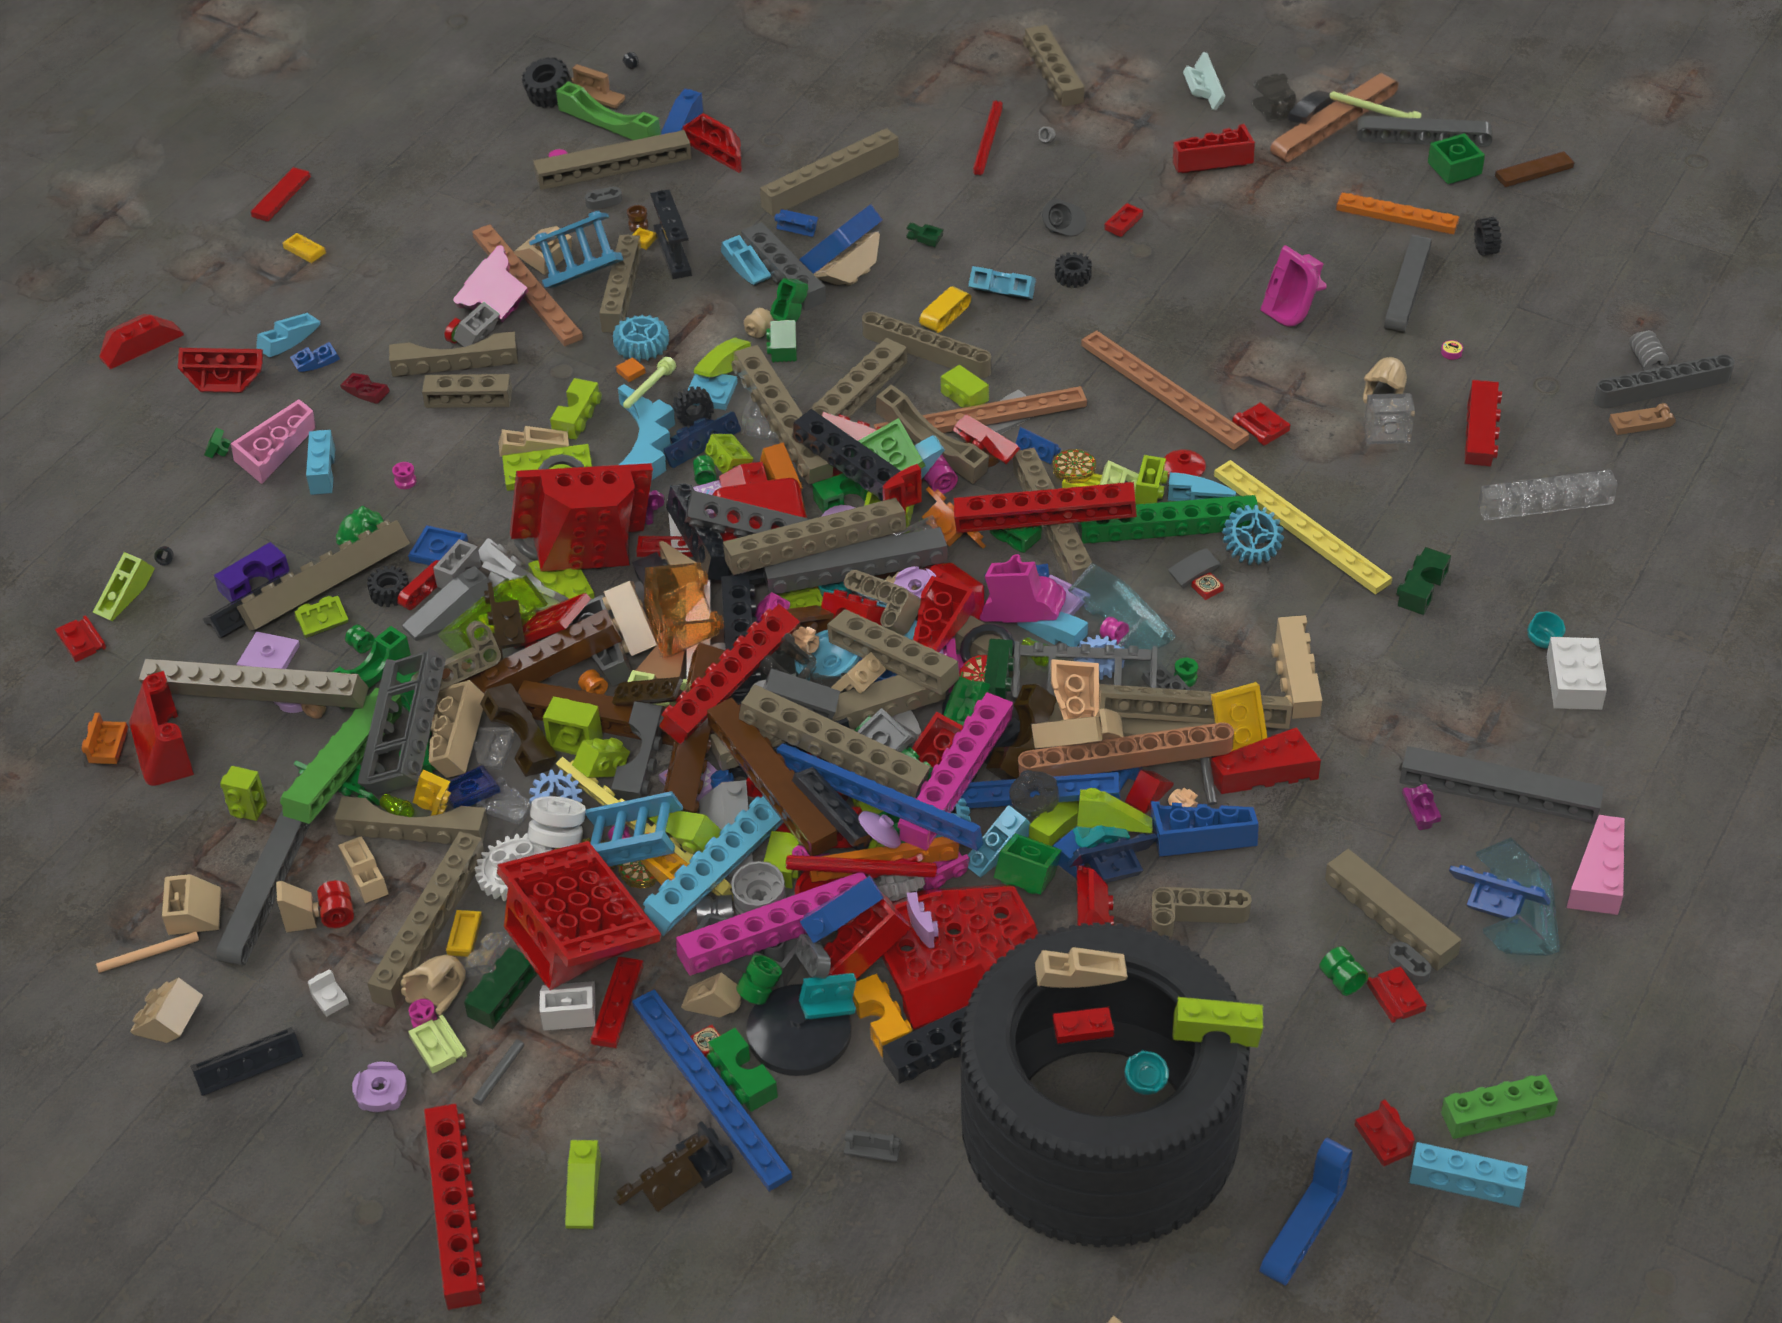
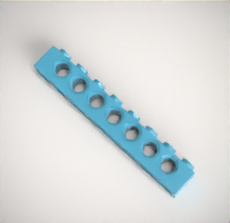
M757 796L749 805L750 809L747 811L743 809L736 816L735 822L732 825L730 823L725 825L718 838L712 837L708 841L703 852L697 851L692 856L687 867L682 865L674 874L675 878L672 881L667 879L660 886V892L657 895L652 893L644 901L643 906L645 908L643 911L661 935L667 934L771 835V831H776L784 823L764 796L761 798Z

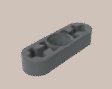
M800 934L796 943L798 959L811 977L826 979L831 964L829 955L819 941L813 943L808 935Z

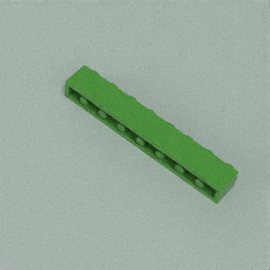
M375 688L369 696H366L363 708L354 710L347 722L342 724L341 729L330 738L329 743L318 752L317 757L306 766L304 772L282 794L280 803L283 808L284 817L310 824L363 761L379 688ZM400 694L391 698L399 706L397 712H388L387 721L391 724H394L402 714Z

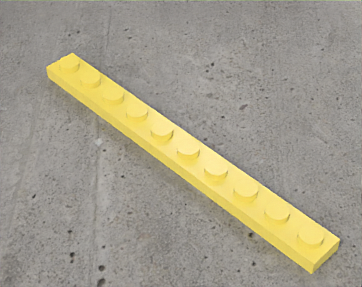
M1230 460L1215 469L1214 477L1236 491L1240 496L1256 495L1259 510L1262 511L1266 507L1268 515L1274 512L1273 520L1280 519L1279 524L1375 595L1392 583L1390 575Z
M562 757L556 763L558 768L563 770L565 777L569 773L572 774L570 780L572 782L578 780L577 786L602 806L625 801L622 798L619 800L614 798L615 794L607 786L600 787L595 777L588 778L573 767L572 763L574 760L569 762ZM637 820L629 821L625 824L635 830ZM646 822L644 834L655 832L656 825L650 826ZM670 837L671 841L675 844L674 853L690 864L689 861L693 854L687 851L684 853L680 849V844ZM725 879L711 891L716 896L732 895V900H734L733 893L731 892L732 886Z

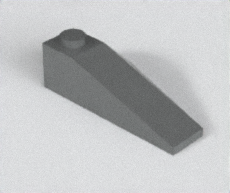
M476 566L459 574L402 625L403 629L416 641L440 634L444 629L452 626L460 628L464 627L466 622L476 619L479 621L478 617L486 615L487 612L491 611L490 604H485L484 591L488 590L487 583L490 582L489 579ZM493 588L495 603L501 602Z

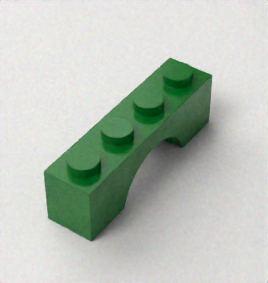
M390 626L374 639L372 649L362 664L351 670H345L339 666L333 672L358 674L366 685L371 688L382 679L386 659L399 660L411 656L407 636Z

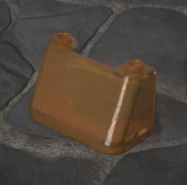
M700 562L645 567L644 605L662 658L672 657L699 644V642L718 635L720 629H723L722 615H718L717 611H711L704 593V585L708 584V577L706 571L702 570Z

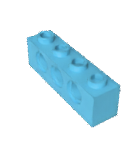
M1417 1142L1409 1183L1520 1207L1528 1166Z

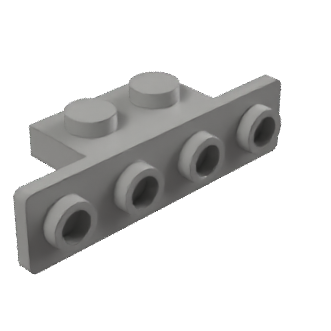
M487 538L478 550L480 560L483 563L487 561L544 586L538 578L522 566L524 562L514 555L510 556V550L499 543L497 545L493 540Z

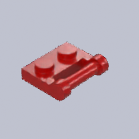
M1261 402L1243 413H1236L1232 419L1234 424L1243 427L1255 436L1263 446L1289 432L1291 425Z

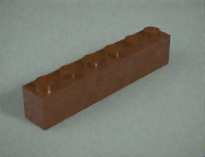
M604 609L499 661L495 666L481 671L480 675L486 690L511 683L516 692H518L523 680L540 682L621 642L622 639L608 611Z

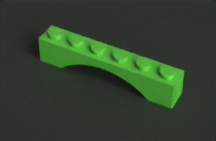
M571 82L565 83L556 91L560 111L632 140L661 135L659 118L646 112L636 115H623L613 112L598 103L583 87Z

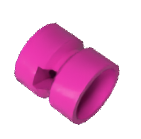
M942 454L924 476L932 490L935 492L938 489L942 494L952 490L958 481V476Z

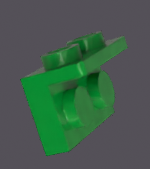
M959 676V680L954 684L944 716L963 726L967 716H972L977 701L982 700L988 692L990 684L983 681H971Z

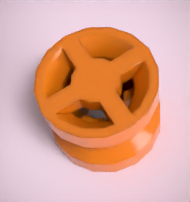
M594 669L584 672L578 681L579 687L586 692L604 694L608 688L606 680L601 678L600 674Z

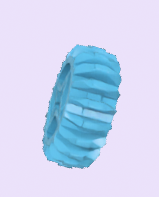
M642 314L639 317L635 315L633 318L626 317V321H620L613 331L615 350L618 351L619 355H623L624 359L633 357L638 359L639 362L641 359L648 361L651 357L656 358L657 355H662L663 351L667 350V345L669 344L667 326H665L663 321H659L658 317L652 318L651 315L645 317Z
M1246 505L1244 510L1239 507L1236 510V514L1233 512L1230 514V520L1225 521L1224 525L1226 528H1223L1222 533L1226 535L1223 538V543H1229L1226 546V551L1234 550L1231 555L1232 558L1239 555L1240 562L1248 559V565H1251L1253 560H1255L1259 565L1262 559L1268 562L1270 556H1276V550L1281 549L1282 545L1280 542L1283 541L1284 536L1281 535L1283 527L1278 526L1280 519L1273 520L1274 512L1268 515L1266 507L1260 511L1258 505H1255L1253 510H1251L1249 505ZM1251 520L1249 526L1236 527L1244 521ZM1260 523L1263 524L1267 529H1263L1260 526ZM1252 529H1253V533H1255V536H1256L1255 539H1254V541H1253V537H1252L1251 534H1250V532L1252 531ZM1239 540L1244 541L1247 547L1241 544ZM1270 542L1264 548L1255 549L1258 543Z

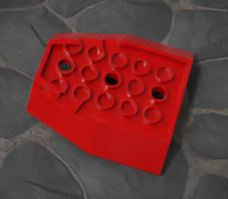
M1001 884L925 889L917 892L918 902L924 903V911H930L932 921H937L938 937H934L933 948L925 945L915 932L907 910V897L891 901L911 929L881 957L903 998V1011L913 1030L928 1025L967 1006L973 990L977 988L978 982L994 963L997 964V959L1001 956L1005 957L1010 949L1014 950L1016 945L1020 943L1025 944V940L1029 938L1034 939L1035 935L1038 934L1035 922L1014 886ZM998 913L1008 915L1006 918L1003 919L995 917V915ZM951 929H956L960 931V933L957 935H951L948 933V931ZM905 945L913 947L911 951H903L900 948Z

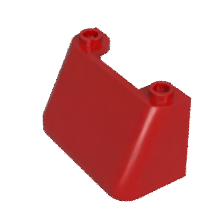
M794 478L721 487L713 493L714 496L807 518L799 482ZM727 515L730 523H738L735 515ZM756 520L749 521L752 528H760V524ZM773 525L771 529L779 528V526ZM719 533L724 542L737 538L734 536V533Z
M164 671L151 674L143 680L129 720L142 775L145 782L151 786L161 785L194 775L180 728L174 723H168L172 716L176 718L178 714Z

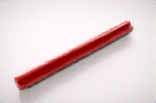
M995 100L992 103L973 166V173L975 175H982L984 173L1003 109V102L1001 100Z
M788 855L786 857V869L840 873L863 872L864 874L931 878L936 877L937 865L935 863Z

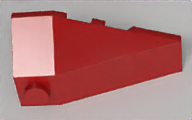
M931 576L921 593V603L918 609V620L913 640L940 652L964 626L975 609L974 589Z

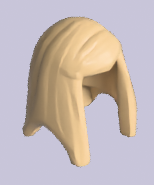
M1393 357L1383 358L1365 375L1364 403L1369 402L1380 381L1395 388L1388 409L1391 411L1396 409L1407 380L1405 366L1400 360Z
M450 955L436 956L403 975L401 993L406 996V1002L411 1004L419 999L430 1000L434 1007H437L435 1009L436 1013L441 1015L449 1008L465 980L466 970L456 957Z

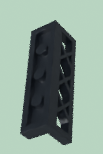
M288 573L276 576L204 617L205 625L211 624L218 638L245 624L237 609V606L242 604L241 599L252 593L254 596L261 594V588L272 582L274 585L281 583L280 578Z
M814 767L795 773L792 779L793 783L856 851L868 849L872 837L861 826L859 815Z
M292 1027L191 1065V1069L200 1093L203 1096L301 1058L303 1053Z

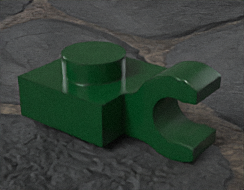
M909 223L907 226V230L910 231L906 238L910 240L917 238V242L936 247L943 236V229L924 224L921 227L915 223Z

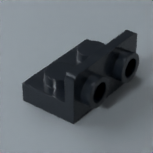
M703 1121L697 1123L698 1132L692 1136L696 1134L699 1137L705 1135L710 1142L690 1155L688 1159L703 1179L700 1183L706 1189L733 1172L731 1162L733 1155L726 1145L722 1147L719 1143L712 1127L707 1128ZM692 1136L676 1144V1152L686 1147L684 1143Z

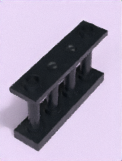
M670 189L650 193L661 223L653 225L654 232L656 233L672 280L692 276L690 264L681 242L689 241L688 235Z

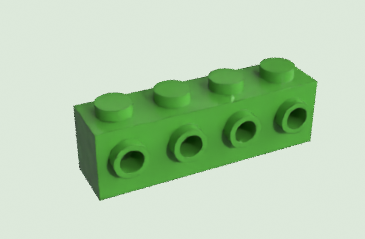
M1546 1074L1528 1076L1522 1080L1514 1082L1505 1081L1488 1088L1479 1087L1462 1094L1453 1093L1448 1097H1444L1441 1114L1452 1138L1456 1139L1554 1116L1558 1099Z

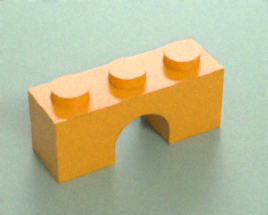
M877 974L856 981L852 999L858 1017L860 1019L870 1015L881 1017L879 1020L870 1023L871 1039L883 1058V1046L913 1032L908 1020H903L898 1002L892 1001L886 982H881Z

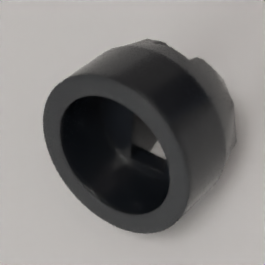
M628 52L622 59L625 66L630 69L636 68L639 64V59L634 52Z
M167 546L159 547L154 554L155 561L160 565H168L174 557L172 549ZM164 551L167 552L166 559L161 558Z

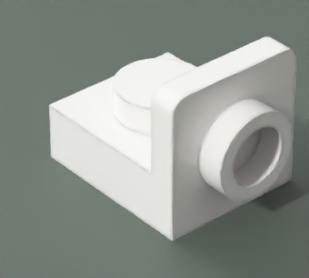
M331 970L318 974L308 981L311 995L326 1017L349 1005L348 998L336 983Z

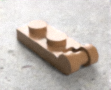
M1662 403L1655 408L1610 414L1609 422L1616 434L1621 435L1670 427L1675 424L1676 419L1673 414L1669 413L1668 405Z

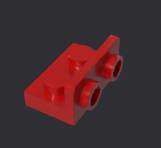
M1386 1099L1380 1101L1379 1110L1355 1120V1127L1383 1167L1411 1155L1415 1141L1414 1135L1410 1128L1404 1126L1395 1107H1391Z

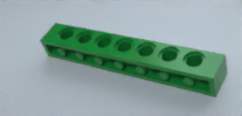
M1256 495L1136 504L1137 517L1078 522V529L1083 544L1220 533L1223 531V528H1226L1224 525L1225 521L1230 520L1229 516L1232 512L1236 514V510L1239 507L1244 510L1246 505H1249L1251 510H1253L1254 506L1258 505ZM1251 520L1244 521L1236 527L1249 526Z

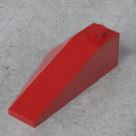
M936 712L912 747L920 756L918 760L922 763L926 761L932 768L936 764L939 765L945 749H950L955 734L961 732L963 726Z

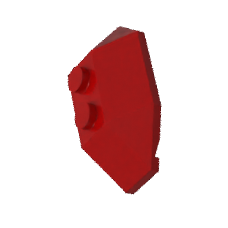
M704 113L683 126L691 147L738 173L742 171L740 138L730 127Z
M142 314L107 330L99 357L111 370L184 336V333L172 321L150 314Z
M179 348L178 369L200 392L242 393L262 371L263 349Z
M763 462L740 464L719 476L721 487L768 481Z
M952 562L935 564L920 569L926 571L927 568L938 578L974 589L975 609L971 616L981 621L980 615L984 607V585Z
M1077 865V926H1081V923L1093 925V923L1098 922L1099 925L1105 924V922L1114 925V916L1109 915V911H1113V895H1108L1107 883L1094 869Z

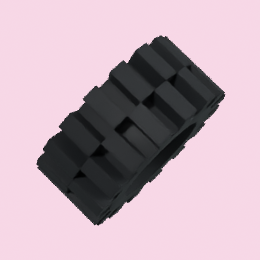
M1497 218L1477 219L1475 221L1476 226H1474V242L1476 243L1478 253L1480 255L1499 253V249H1501L1500 244L1502 243L1500 237H1502V234L1500 233L1501 228L1498 226Z
M1070 252L1066 253V256L1064 254L1060 255V258L1058 257L1055 261L1056 281L1058 283L1061 282L1062 286L1067 284L1068 288L1071 285L1074 288H1077V285L1083 287L1084 283L1087 285L1092 276L1091 259L1088 256L1083 257L1082 253L1077 255V252H1073V255H1070Z
M693 386L688 391L685 388L683 389L684 393H677L678 398L674 397L673 399L674 412L679 422L683 423L684 426L689 424L691 427L694 425L693 422L700 418L710 419L712 417L711 413H714V405L709 393L704 388L701 390L699 386L696 387V390ZM693 404H700L698 407L694 409H687Z
M383 566L384 570L376 569L377 573L372 572L370 574L371 577L367 579L370 599L373 600L374 604L378 603L381 607L386 604V607H390V604L397 606L400 592L409 584L406 572L402 571L400 567L396 569L395 566H391L390 569L387 566ZM387 585H395V586L390 587V588H383L384 586H387Z

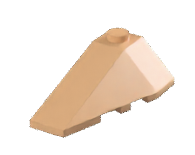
M1052 659L1051 685L1063 719L1096 716L1099 711V663Z

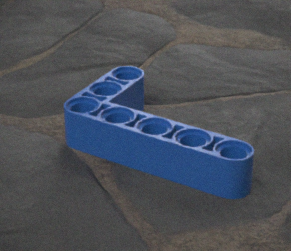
M870 204L799 260L814 274L883 219Z
M1329 1138L1323 1141L1317 1153L1312 1183L1267 1252L1260 1266V1273L1285 1286L1288 1284L1345 1191L1353 1150Z

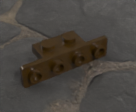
M488 582V590L484 591L485 604H490L491 611L487 612L489 626H494V633L492 634L500 650L501 661L503 660L502 649L525 646L519 601L510 600L495 603L492 582Z
M671 677L622 682L615 689L612 703L617 706L634 704V701L651 704L675 702L683 692L680 689L683 679Z
M696 1134L684 1143L686 1147L679 1152L673 1150L662 1158L663 1163L655 1169L653 1166L647 1168L640 1173L639 1177L641 1179L631 1185L628 1182L616 1191L618 1195L613 1199L620 1206L642 1190L654 1209L659 1212L703 1180L688 1157L709 1143V1139L705 1135L699 1137Z

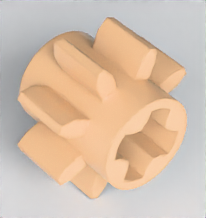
M800 626L798 630L793 632L790 646L795 647V653L801 656L804 654L810 656L811 653L818 649L820 637L815 635L816 630Z
M1176 789L1169 796L1168 803L1171 806L1173 802L1182 803V807L1197 808L1198 803L1195 799L1198 795L1190 789Z

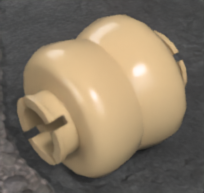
M756 308L744 319V327L748 335L761 338L766 334V328H770V321H774L770 311L764 308Z

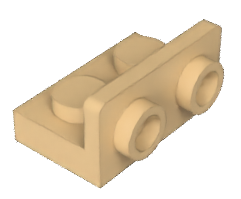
M870 652L831 688L841 692L843 689L849 691L854 687L859 693H862L886 671V668Z

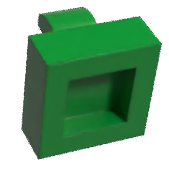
M215 428L207 444L204 456L212 459L215 452L220 456H226L231 441L222 438L223 430Z

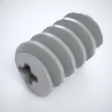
M1653 331L1638 332L1630 338L1629 344L1644 371L1664 367L1668 364L1669 357Z

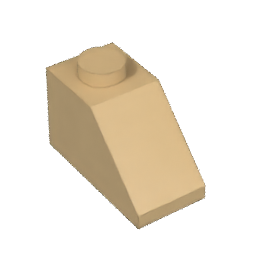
M277 881V903L286 932L317 928L316 917H320V907L318 902H314L312 893L283 881Z
M721 972L690 986L681 1008L691 1012L722 1017L729 1013H734L739 1008L741 996L737 992V984Z

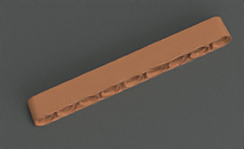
M1380 73L1346 95L1379 105L1395 94L1399 84L1398 81ZM1335 101L1313 115L1307 124L1301 123L1274 140L1270 152L1280 159L1289 162L1369 110Z
M1214 723L1104 739L1096 742L1029 750L1021 753L1018 757L1020 779L1095 774L1225 755L1233 749L1234 729L1228 723Z

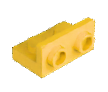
M423 770L419 776L412 803L417 804L422 809L432 811L431 816L445 813L448 806L446 804L451 795V792L448 791L450 781Z

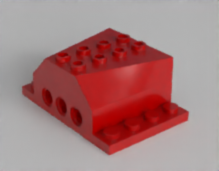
M652 463L516 471L510 525L511 539L534 538L541 571L630 566L629 532L644 531L653 474Z
M589 841L497 864V873L508 887L504 928L549 990L564 984L611 958L642 946L660 942L661 933Z

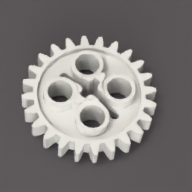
M528 833L523 838H519L518 834L514 836V839L506 836L503 843L496 840L497 846L489 845V852H482L483 859H477L478 866L475 867V877L481 890H485L487 896L492 894L496 900L501 895L503 901L507 899L508 887L497 873V864L552 850L551 847L539 845L528 838Z

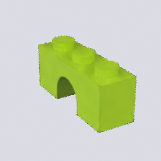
M574 378L566 391L568 407L558 405L550 422L551 429L567 431L569 439L577 440L580 433L584 431L587 420L592 417L595 406L600 403L601 392H599L597 382Z
M1178 997L1174 1013L1173 1040L1202 1042V1038L1206 1033L1222 1031L1230 1035V1043H1239L1246 1047L1258 1048L1263 1031V1005Z

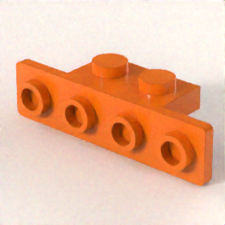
M928 486L926 490L937 502L922 518L932 529L941 527L946 544L950 547L964 532H956L954 505L951 502L946 504L944 501L947 498L938 489L934 492ZM979 531L967 532L983 549L986 547L981 541L984 536Z

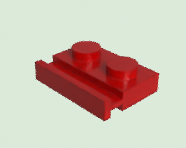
M86 615L80 621L74 620L55 629L57 636L75 663L97 653L96 650L100 648L106 649L105 642Z
M1401 966L1380 973L1378 977H1369L1367 979L1369 989L1392 1023L1396 1022V1019H1405L1426 1011V1003Z

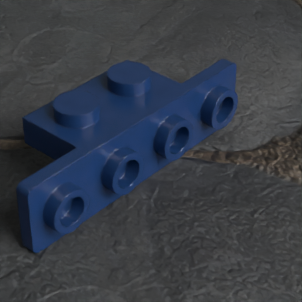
M731 411L716 420L700 418L693 422V426L677 430V434L670 438L672 444L663 449L669 466L675 468L704 452L711 434L734 435L740 432L741 427L735 412Z
M1142 833L1128 840L1127 838H1121L1110 844L1102 842L1093 848L1081 847L1074 851V856L1067 863L1069 867L1089 863L1090 867L1106 883L1138 876L1143 869L1134 852L1147 850L1158 837L1156 833L1150 835Z

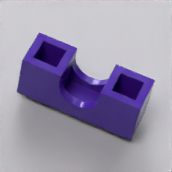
M269 542L216 573L214 578L218 591L232 602L251 591L249 580L252 578L265 577L271 580L278 575L290 572L286 555Z

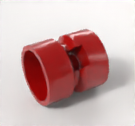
M334 880L328 881L318 888L317 897L323 925L329 928H342L350 924L354 919V911L348 884L343 881Z

